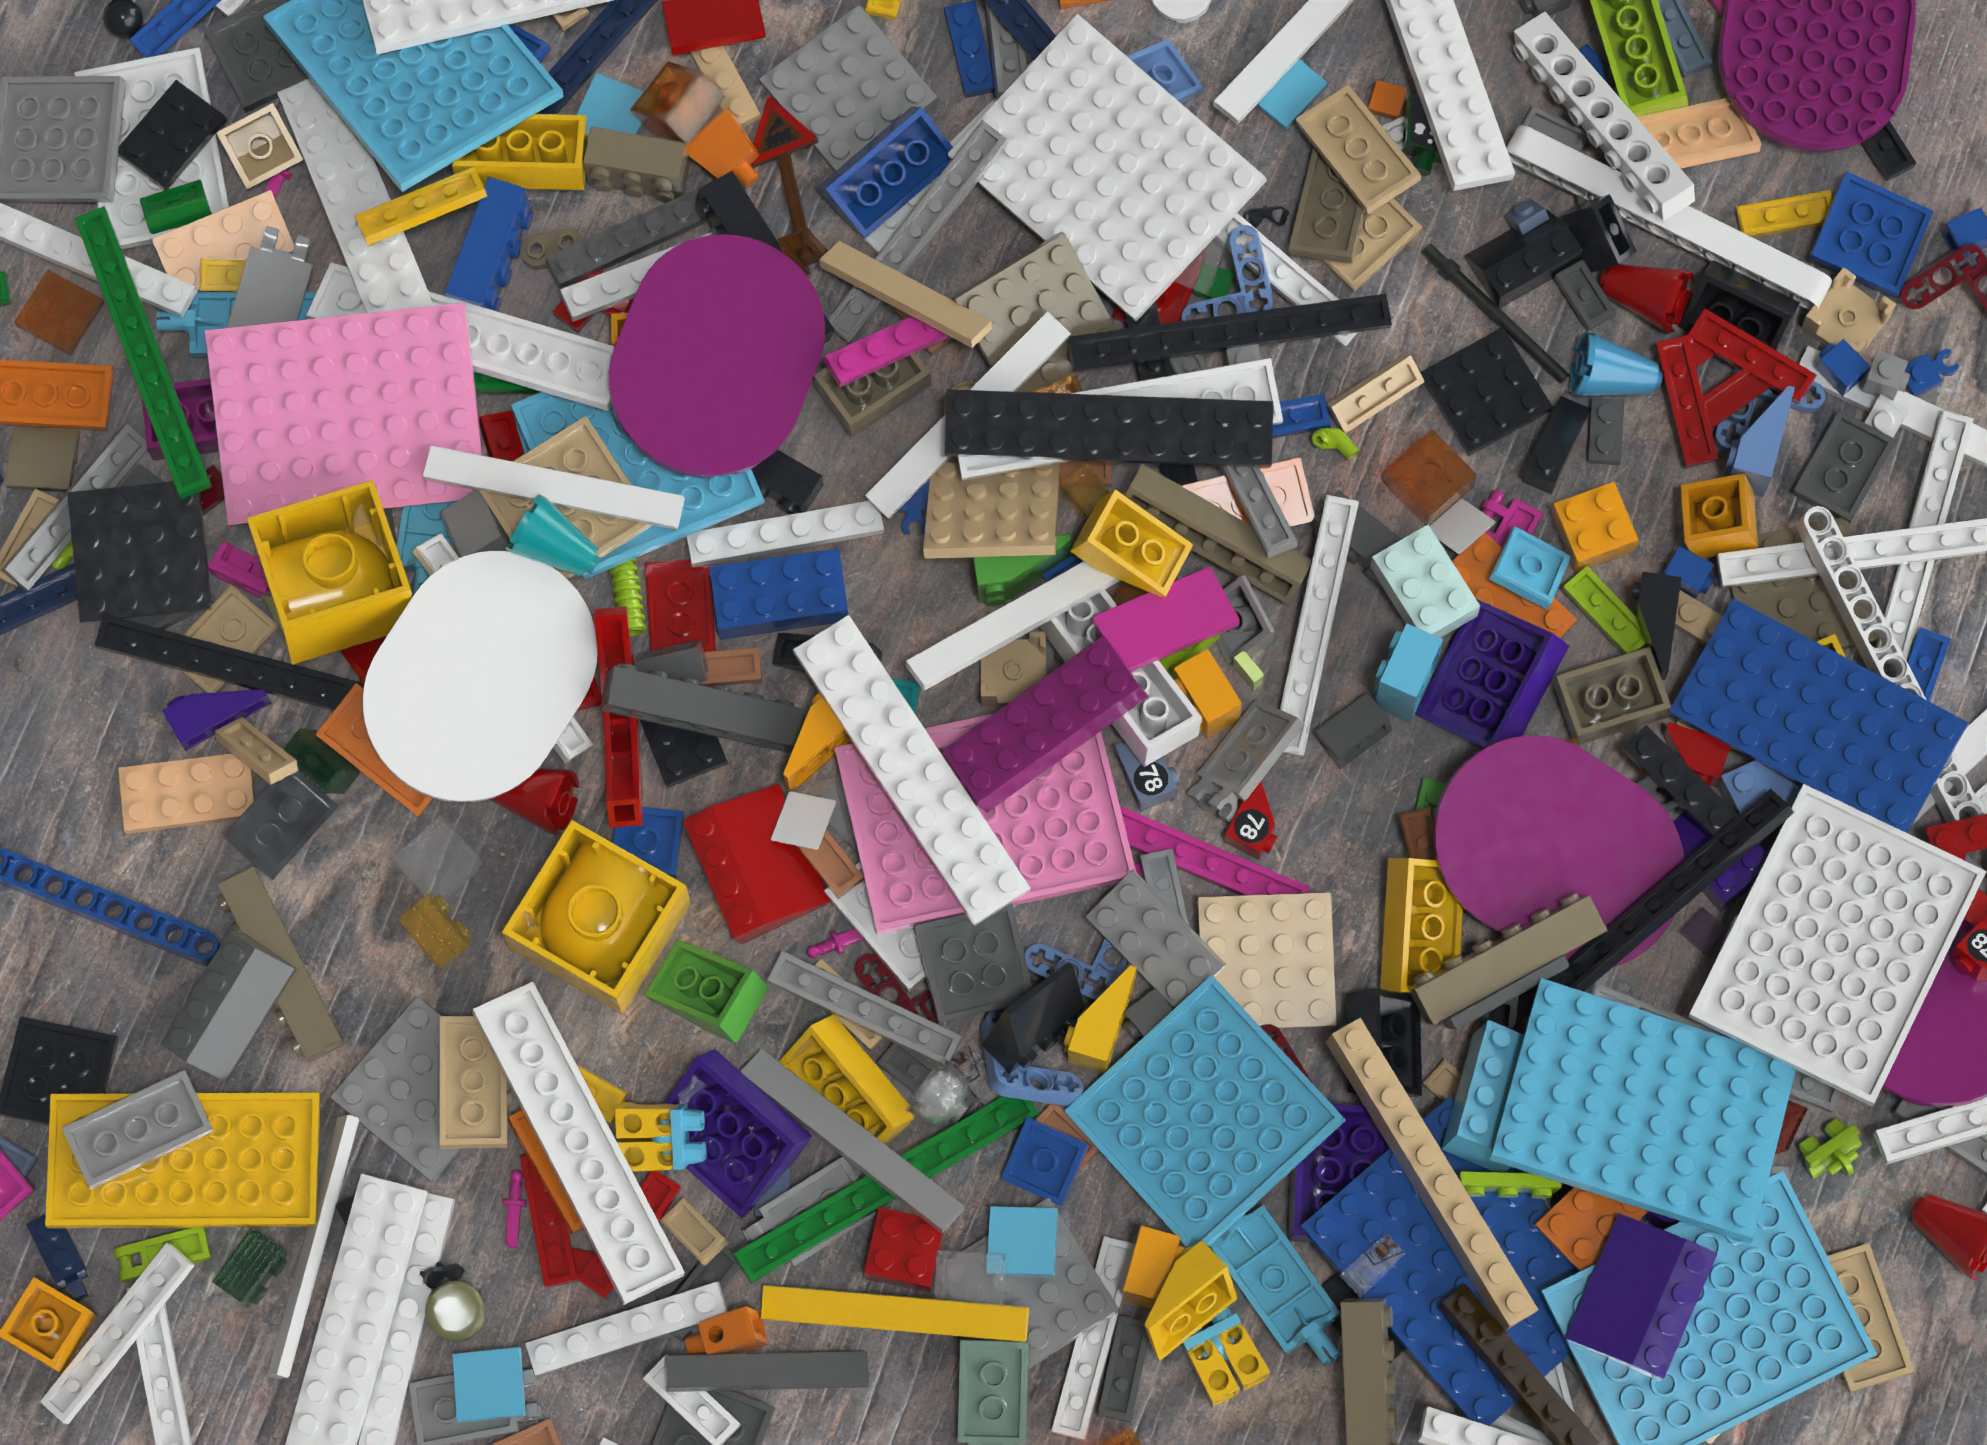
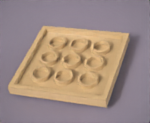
M584 416L513 461L631 485L587 416ZM479 490L509 538H511L526 511H531L535 504L530 500ZM555 506L599 548L596 555L601 558L653 526ZM553 567L555 570L560 572L567 580L576 575Z
M946 462L930 478L923 546L924 559L1056 555L1061 463L962 480L959 463Z
M1331 893L1198 897L1199 937L1227 964L1214 978L1259 1026L1265 1024H1272L1278 1028L1336 1026Z

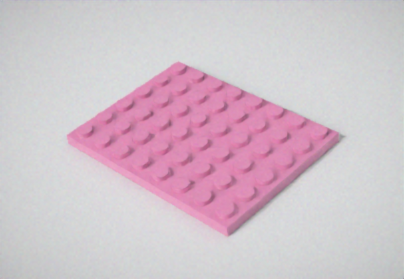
M466 303L205 330L228 525L248 523V517L374 480L383 509L458 501L475 490L425 480L423 477L430 446L483 456Z
M993 714L924 728L1030 886L1029 892L1012 902L1013 906L1117 884L1131 870H1135L1101 731L989 812H986L974 800L942 751ZM852 743L834 747L877 935L966 914L855 745Z

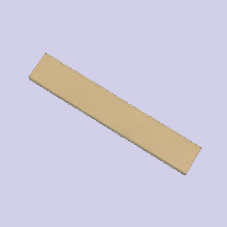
M841 241L837 242L819 259L820 268L971 348L992 330L991 320L962 305H958L955 301Z

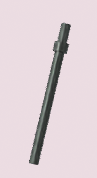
M1431 243L1423 250L1422 253L1440 269L1439 273L1447 281L1452 280L1501 328L1504 327L1506 332L1559 383L1562 384L1570 376L1563 367L1460 271L1461 267L1452 258L1448 260Z

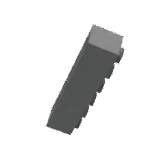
M618 664V666H614L606 673L600 711L786 753L791 752L800 734L804 711L802 708L794 707V703L788 700L778 699L775 702L763 700V696L757 693L746 692L744 695L732 693V689L726 686L714 685L712 688L701 686L700 681L691 678H682L681 681L670 679L667 673L660 671H650L649 674L639 672L636 666L630 664Z

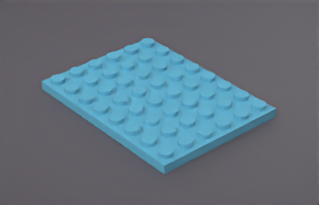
M290 0L263 16L266 27L401 192L564 97L561 87L507 24L377 55L362 0Z
M1541 978L1536 989L1489 1160L1751 1244L1755 1236L1796 1069L1736 1040Z
M1784 1171L1769 1177L1755 1236L1751 1244L1682 1221L1664 1229L1666 1232L1685 1238L1718 1254L1663 1380L1653 1379L1564 1339L1617 1445H1698L1877 1355ZM1596 1264L1540 1291L1563 1338L1566 1336Z

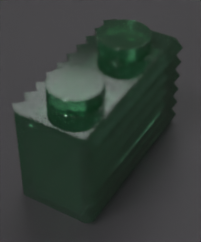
M304 728L297 730L283 750L297 760L300 772L305 773V777H309V781H314V785H318V789H322L323 794H345L359 776L360 770L316 736V730Z
M251 1227L215 1276L212 1283L248 1309L252 1303L257 1305L263 1299L268 1290L265 1285L272 1275L278 1277L284 1270L288 1262L285 1259L288 1253L265 1235Z

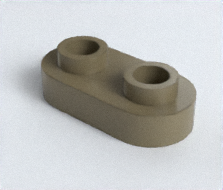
M571 228L531 236L522 243L520 249L522 260L528 268L533 270L549 268L546 263V257L567 248L562 245L563 241L572 240V245L583 241V237L578 231ZM534 247L542 248L539 254L531 253Z

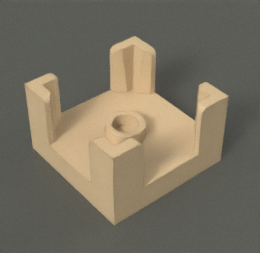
M1843 267L1835 277L1819 309L1818 306L1814 305L1806 315L1801 329L1825 346L1830 343L1837 345L1844 339L1862 356L1892 316L1896 303L1886 296H1882L1878 303L1853 285L1856 276Z
M1030 632L1029 639H1016L981 659V707L1006 706L1046 677V632Z

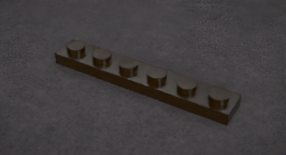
M1466 1284L1438 1306L1441 1312L1553 1445H1597L1599 1443Z

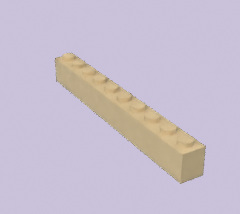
M1359 1018L1334 1032L1327 1039L1326 1044L1491 1315L1505 1331L1533 1315L1539 1309L1362 1019Z

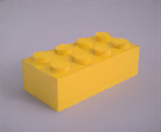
M534 114L452 163L453 172L456 174L474 167L484 187L488 177H492L524 187L525 189L584 190L586 172L583 161L589 139L586 115Z

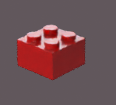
M878 1208L864 1270L865 1279L931 1293L944 1233L941 1234L917 1215Z

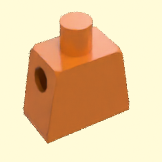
M727 108L686 144L688 156L716 178L732 171L738 181L747 189L755 184L760 177L750 165L758 158L759 153L737 117Z
M748 1306L699 1322L700 1333L685 1338V1345L689 1355H700L703 1353L707 1355L740 1354L770 1345L763 1319H761V1312ZM723 1333V1338L719 1342V1337Z

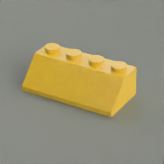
M1388 858L1380 989L1410 993L1408 987L1415 984V977L1429 970H1432L1433 974L1445 968L1443 963L1446 960L1460 954L1463 907L1448 890L1449 888L1444 881L1441 871L1438 869L1436 860Z
M834 1014L811 1025L779 1061V1063L885 1145H888L897 1138L918 1116Z

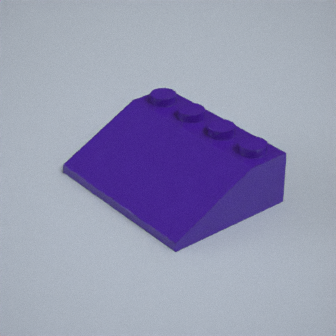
M1476 599L1480 605L1478 617L1460 627L1415 715L1480 749H1484L1500 740L1523 735L1569 645L1554 633Z
M716 1050L696 1057L664 1103L675 1105L687 1104L688 1109L704 1111V1129L702 1131H689V1142H705L707 1158L703 1162L689 1164L686 1169L741 1218H744L753 1209L755 1204L794 1163L812 1138V1135Z
M1332 1104L1346 1121L1290 1171L1288 1239L1290 1241L1312 1243L1299 1227L1390 1149L1365 1106Z
M1618 1213L1564 1339L1653 1379L1663 1380L1718 1253L1685 1238Z

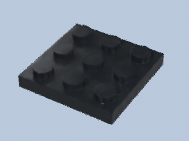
M1504 327L1420 372L1425 381L1423 384L1468 457L1544 416L1553 409L1552 404Z
M20 1016L0 1092V1116L49 1126L51 1094H105L119 1038L114 1035Z

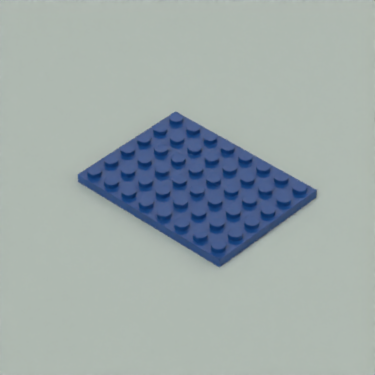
M1450 1096L1423 1119L1441 1150L1454 1101ZM1388 1149L1299 1228L1360 1298L1387 1299V1306H1391L1393 1310V1325L1388 1327L1391 1334L1466 1419L1490 1426L1517 1401L1441 1312L1438 1306L1466 1284L1487 1310L1488 1308L1391 1149ZM1442 1150L1456 1175L1460 1172H1494ZM1511 1167L1505 1173L1517 1172L1513 1169V1167ZM1485 1192L1484 1196L1470 1197L1539 1309L1530 1317L1506 1330V1332L1545 1377L1571 1352L1540 1291L1578 1273V1271L1535 1227V1224L1550 1211L1541 1199L1532 1198L1531 1193L1518 1192V1197L1513 1198L1498 1197V1192ZM1388 1236L1390 1238L1388 1245L1396 1244L1398 1247L1391 1248L1389 1254L1382 1258L1376 1253L1375 1249L1380 1243H1384ZM1365 1252H1366V1253L1368 1254V1256L1370 1257V1259L1372 1260V1262L1375 1264V1263H1378V1262H1380V1261H1382V1260H1384V1259H1386V1258H1388V1257H1390V1256H1392V1255H1395V1254H1397V1253L1403 1252L1402 1254L1393 1256V1257H1391V1258H1389V1259H1387V1260H1385V1261H1383V1262H1381V1263H1379V1264H1377V1265H1375V1266L1372 1265V1263L1370 1262V1260L1368 1259V1257L1365 1255Z

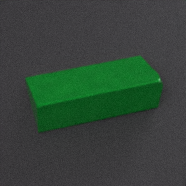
M201 180L140 198L144 218L151 234L173 229L212 214Z

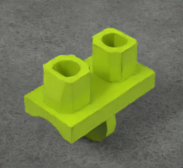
M1838 1118L1827 1124L1824 1128L1825 1135L1830 1139L1828 1142L1821 1146L1814 1137H1808L1799 1144L1800 1153L1806 1163L1807 1173L1813 1180L1825 1171H1828L1831 1176L1840 1170L1846 1176L1853 1174L1854 1169L1851 1162L1859 1158L1856 1150L1862 1147L1858 1137L1860 1131L1854 1124L1848 1127Z

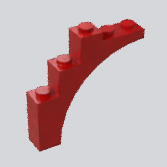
M627 606L594 609L601 696H603L606 673L611 668L618 666V664L635 666ZM603 711L606 804L609 828L643 825V777L640 760L639 720Z

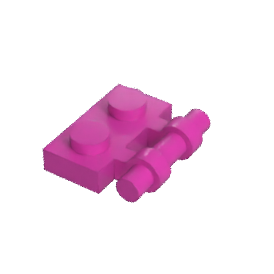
M1494 490L1490 498L1485 499L1480 508L1491 519L1497 517L1502 522L1496 533L1487 530L1486 533L1502 548L1513 526L1533 535L1544 513L1514 498L1508 509L1501 505L1505 494L1499 490Z

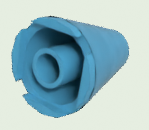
M1584 332L1580 336L1574 351L1579 352L1577 361L1571 363L1569 390L1573 392V395L1652 394L1654 389H1659L1663 372L1659 370L1658 363L1597 334Z

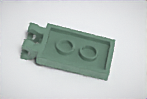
M960 1340L959 1443H968V1445H1026L1029 1341Z

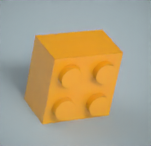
M1745 473L1681 485L1684 541L1690 552L1701 558L1717 556L1718 553L1758 548L1754 491Z
M1615 482L1553 504L1550 515L1565 552L1571 556L1570 564L1574 573L1581 571L1586 566L1590 568L1635 552L1639 539Z
M1208 649L1174 668L1173 680L1202 717L1199 733L1202 732L1206 740L1238 722L1241 717L1242 702Z
M1141 1226L1123 1289L1124 1302L1149 1309L1153 1308L1175 1261L1179 1259L1185 1250V1247L1180 1246L1181 1236Z
M33 1277L1 1328L0 1338L59 1374H62L97 1319V1316L88 1308Z

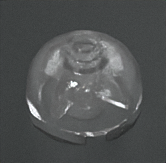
M946 1057L940 1061L944 1067L940 1071L933 1068L911 1099L916 1102L914 1107L912 1108L907 1105L905 1108L908 1114L926 1125H942L952 1117L958 1120L969 1106L965 1102L969 1092L968 1081L964 1073Z

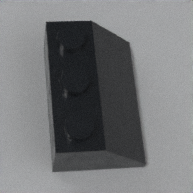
M1547 209L1546 212L1549 220L1526 234L1522 235L1512 228L1464 255L1465 260L1481 285L1499 308L1506 306L1555 278V274L1581 261L1582 247L1568 226Z
M1713 260L1703 274L1679 327L1690 332L1703 310L1707 309L1774 350H1777L1800 302Z
M1070 962L1066 963L1004 1010L983 1042L982 1046L1009 1074L1019 1066L1023 1069L1028 1067L1038 1056V1051L1042 1049L1044 1052H1047L1057 1043L1060 1034H1067L1069 1026L1076 1027L1077 1018L1085 1006L1073 965Z
M1378 988L1346 994V1026L1361 1018L1409 1097L1422 1096L1420 1011L1413 997ZM1347 1078V1093L1357 1094Z

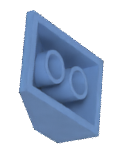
M1169 39L1127 55L1131 61L1181 104L1204 90V86Z
M1788 386L1741 437L1737 448L1731 446L1723 475L1732 476L1745 473L1754 491V495L1764 497L1772 478L1795 387Z
M1753 761L1721 775L1717 787L1724 801L1740 815L1770 788L1792 808L1802 785L1758 761ZM1784 822L1780 824L1775 830L1782 828Z

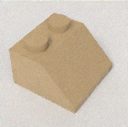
M274 103L216 132L246 189L304 160Z

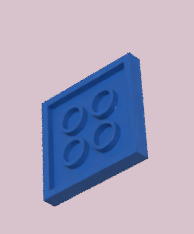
M1846 171L1841 178L1809 259L1837 272H1840L1844 267L1856 276L1855 280L1897 298L1934 211Z

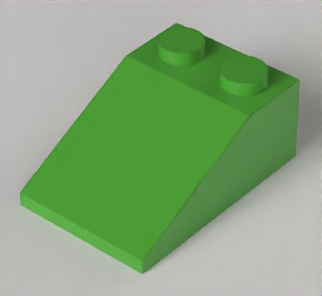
M1070 534L1057 536L1056 555L973 557L979 604L986 603L988 606L1004 604L1005 600L1012 599L1042 579L1043 573L1071 556Z
M677 939L644 996L707 1032L736 1044L769 990V987L754 970Z

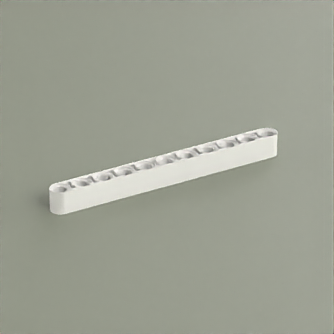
M1519 125L1506 147L1510 160L1514 165L1577 196H1581L1587 201L1610 194L1620 216L1627 221L1710 262L1713 260L1793 298L1799 301V306L1811 310L1814 305L1818 306L1819 309L1832 284V279L1825 273L1690 206L1683 208L1662 221L1656 212L1650 213L1639 192L1637 190L1632 191L1627 186L1621 172L1528 126Z
M1816 506L1810 508L1798 521V533L1868 670L1926 700L1832 514L1824 507ZM1810 517L1817 518L1821 522V531H1816L1809 526L1808 519ZM1825 546L1831 547L1836 551V560L1826 558L1823 552ZM1841 575L1848 577L1852 583V588L1849 590L1842 588L1838 577ZM1854 605L1864 607L1867 613L1865 619H1861L1854 614ZM1869 634H1875L1881 639V648L1871 646L1868 640ZM1885 663L1895 667L1897 672L1895 678L1885 674L1883 669ZM1952 753L1931 791L1946 823L1960 820L1959 812L1961 810L1968 812L1971 818L1984 815L1983 809L1956 756ZM1945 781L1954 783L1957 789L1956 796H1950L1945 792Z

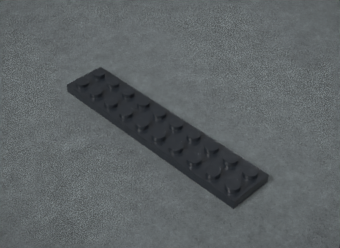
M947 389L944 456L1271 468L1273 401Z

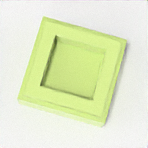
M1240 652L1234 657L1233 667L1254 691L1262 685L1264 673L1246 652Z

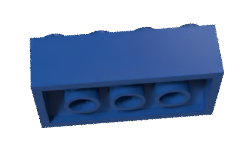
M911 106L816 187V189L835 213L865 239L942 173L951 161L947 154L953 146L922 107Z

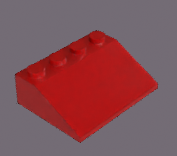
M780 784L711 806L683 820L731 934L742 945L832 903L824 892L825 886L822 879L800 853L798 847L771 840L786 801Z

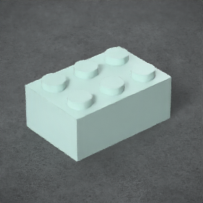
M1429 524L1372 556L1370 568L1405 623L1441 638L1478 617L1479 603Z

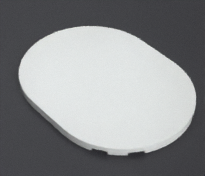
M485 551L466 555L451 561L433 573L414 594L378 649L367 672L363 690L364 724L368 737L381 762L398 780L411 789L428 797L448 802L488 800L506 793L525 782L549 755L581 705L594 677L597 663L596 631L585 601L572 583L553 567L508 551Z

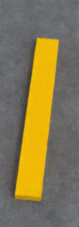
M763 1285L761 1319L1020 1342L1027 1341L1029 1307L778 1285Z

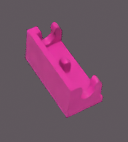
M223 541L208 565L211 575L263 599L261 595L269 591V587L257 557Z

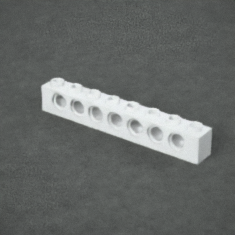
M1546 12L1541 13L1514 30L1515 45H1513V50L1516 56L1522 62L1526 60L1531 66V71L1539 83L1544 82L1549 87L1554 101L1559 105L1562 103L1568 109L1572 122L1576 126L1581 125L1586 130L1590 143L1595 148L1600 147L1603 150L1607 162L1614 170L1618 168L1621 171L1627 186L1632 191L1637 190L1645 207L1650 213L1656 212L1664 221L1695 201L1694 183ZM1619 137L1624 138V139H1622V140H1615L1616 138H1619ZM1642 159L1643 161L1635 162L1634 160ZM1661 181V183L1654 184L1652 182Z

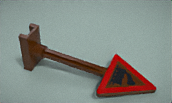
M768 97L753 142L759 156L750 165L755 168L775 159L778 160L794 230L793 233L778 238L779 247L786 256L793 260L808 275L811 274L809 265L819 262V259L828 250L807 227L791 154L818 143L819 139L776 100Z

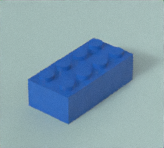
M488 177L484 187L487 197L479 200L445 290V295L449 298L498 312L501 304V298H498L502 287L506 288L510 282L512 269L509 268L513 258L517 259L520 255L523 243L520 238L523 230L530 228L533 212L531 211L530 200H528L524 187Z
M839 548L710 567L720 640L835 624L849 615Z

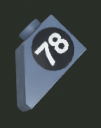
M1121 742L1115 745V756L1140 812L1177 797L1176 786L1180 785V781L1174 767L1168 768L1165 760L1162 758L1144 767L1128 745Z

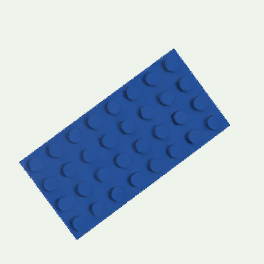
M1734 598L1675 699L1672 708L1669 710V714L1802 786L1805 784L1905 833L1909 832L1969 722Z

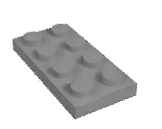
M1134 869L1086 916L1133 966L1137 967V970L1154 988H1157L1174 1008L1210 975L1215 977L1227 965Z
M185 1070L62 1127L90 1190L214 1132Z

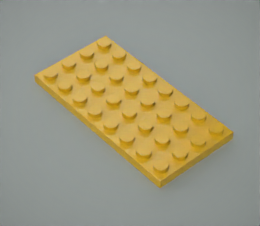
M319 1092L196 1093L214 1132L90 1190L62 1127L135 1093L51 1094L45 1226L47 1228L313 1227L316 1225L320 1132Z

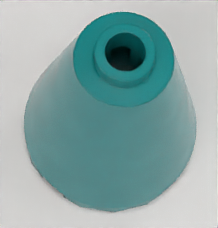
M538 494L533 501L535 503L531 511H526L505 549L513 554L579 576H583L585 571L591 574L601 557L596 555L599 548L546 497Z

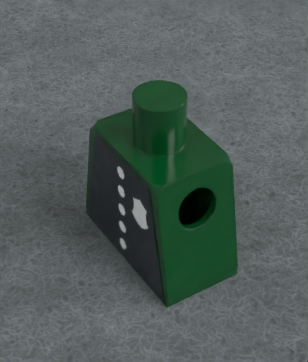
M1410 94L1404 106L1402 152L1415 157L1413 165L1420 175H1430L1433 162L1443 163L1420 97Z

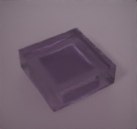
M1702 907L1680 934L1706 955L1727 932L1728 928Z

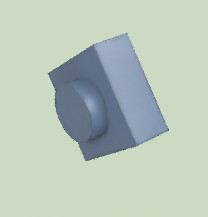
M1532 199L1518 203L1513 210L1504 214L1508 225L1522 235L1549 220L1546 209Z

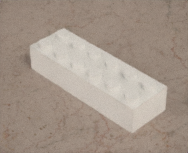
M1103 590L1039 627L1043 632H1046V637L1064 661L1067 662L1101 638L1092 622L1093 616L1112 609L1117 605L1107 591ZM1159 660L1132 671L1149 697L1112 723L1144 767L1197 737L1202 720L1200 714Z

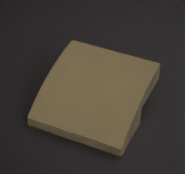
M15 427L7 462L6 488L28 490L36 488L43 491L66 492L72 485L74 464H77L80 432Z

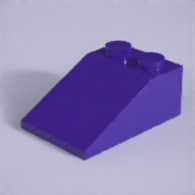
M1683 813L1673 821L1681 840L1686 861L1706 844L1711 837L1686 813ZM1758 843L1702 892L1721 912L1754 885L1768 854Z

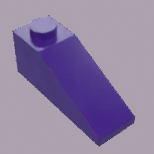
M264 689L190 694L187 697L179 696L171 700L167 704V708L162 710L186 752L213 737L215 730L241 717L245 719L272 703Z

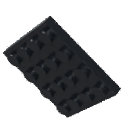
M174 481L67 492L81 623L102 621L104 614L125 619L212 609L201 492L181 499Z

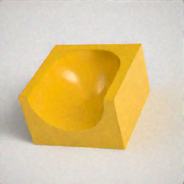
M374 480L247 518L259 566L262 567L292 665L388 636L412 599V592Z
M571 820L505 926L502 934L512 952L623 1015L691 905V900L685 884Z

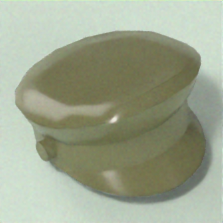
M449 1281L439 1285L431 1292L426 1302L425 1315L428 1325L440 1338L448 1342H463L472 1339L481 1330L485 1321V1306L480 1293L473 1286L461 1281Z

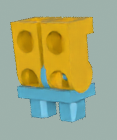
M622 1102L615 1108L616 1138H621L617 1143L632 1172L670 1169L683 1170L689 1164L703 1162L707 1158L705 1142H689V1131H702L704 1129V1111L688 1109L687 1104L652 1105L636 1104L635 1102Z
M1225 1308L1211 1320L1212 1326L1203 1331L1200 1328L1182 1343V1348L1197 1374L1212 1408L1238 1395L1240 1391L1238 1384L1244 1392L1270 1378V1370L1241 1324L1236 1313L1232 1315L1228 1308ZM1225 1361H1227V1362L1229 1363V1365H1230V1367H1231L1233 1373L1235 1374V1376H1236V1378H1237V1382H1236L1235 1378L1233 1377V1375H1232V1373H1231V1371H1230V1369H1229V1367L1227 1366V1364H1226Z

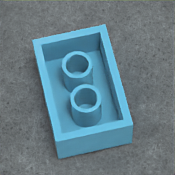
M1406 623L1403 632L1396 631L1389 646L1388 660L1383 659L1377 671L1374 683L1375 688L1372 693L1376 697V703L1384 712L1411 723L1437 667L1443 642L1442 638Z

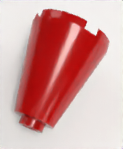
M1618 264L1603 271L1600 286L1603 287V292L1609 298L1663 331L1674 333L1675 330L1672 325H1680L1688 308L1692 291L1686 290L1688 281L1694 283V275L1692 272L1681 269Z
M537 769L530 778L518 787L489 800L547 833L558 835L557 830L564 831L573 818L578 798L573 797V788H579V780L577 774L570 770Z
M1929 1194L1926 1198L1919 1197L1911 1210V1214L1914 1215L1913 1223L1967 1277L1972 1280L1977 1279L1975 1271L1978 1270L1983 1273L1987 1268V1214Z

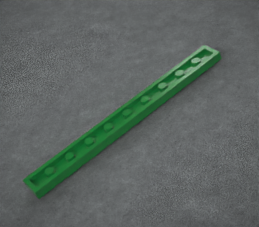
M103 206L78 216L74 219L177 492L181 499L211 488V482L108 211Z
M1002 1096L901 1155V1157L929 1179H932L1024 1125L1027 1117L1034 1119L1038 1117L1039 1113L1030 1100ZM865 1176L735 1252L733 1256L749 1283L752 1284L874 1213L878 1208L893 1202L896 1198L871 1178Z

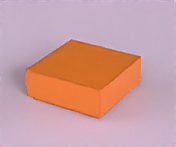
M1376 80L1368 107L1369 111L1375 115L1394 120L1398 119L1406 97L1407 88Z

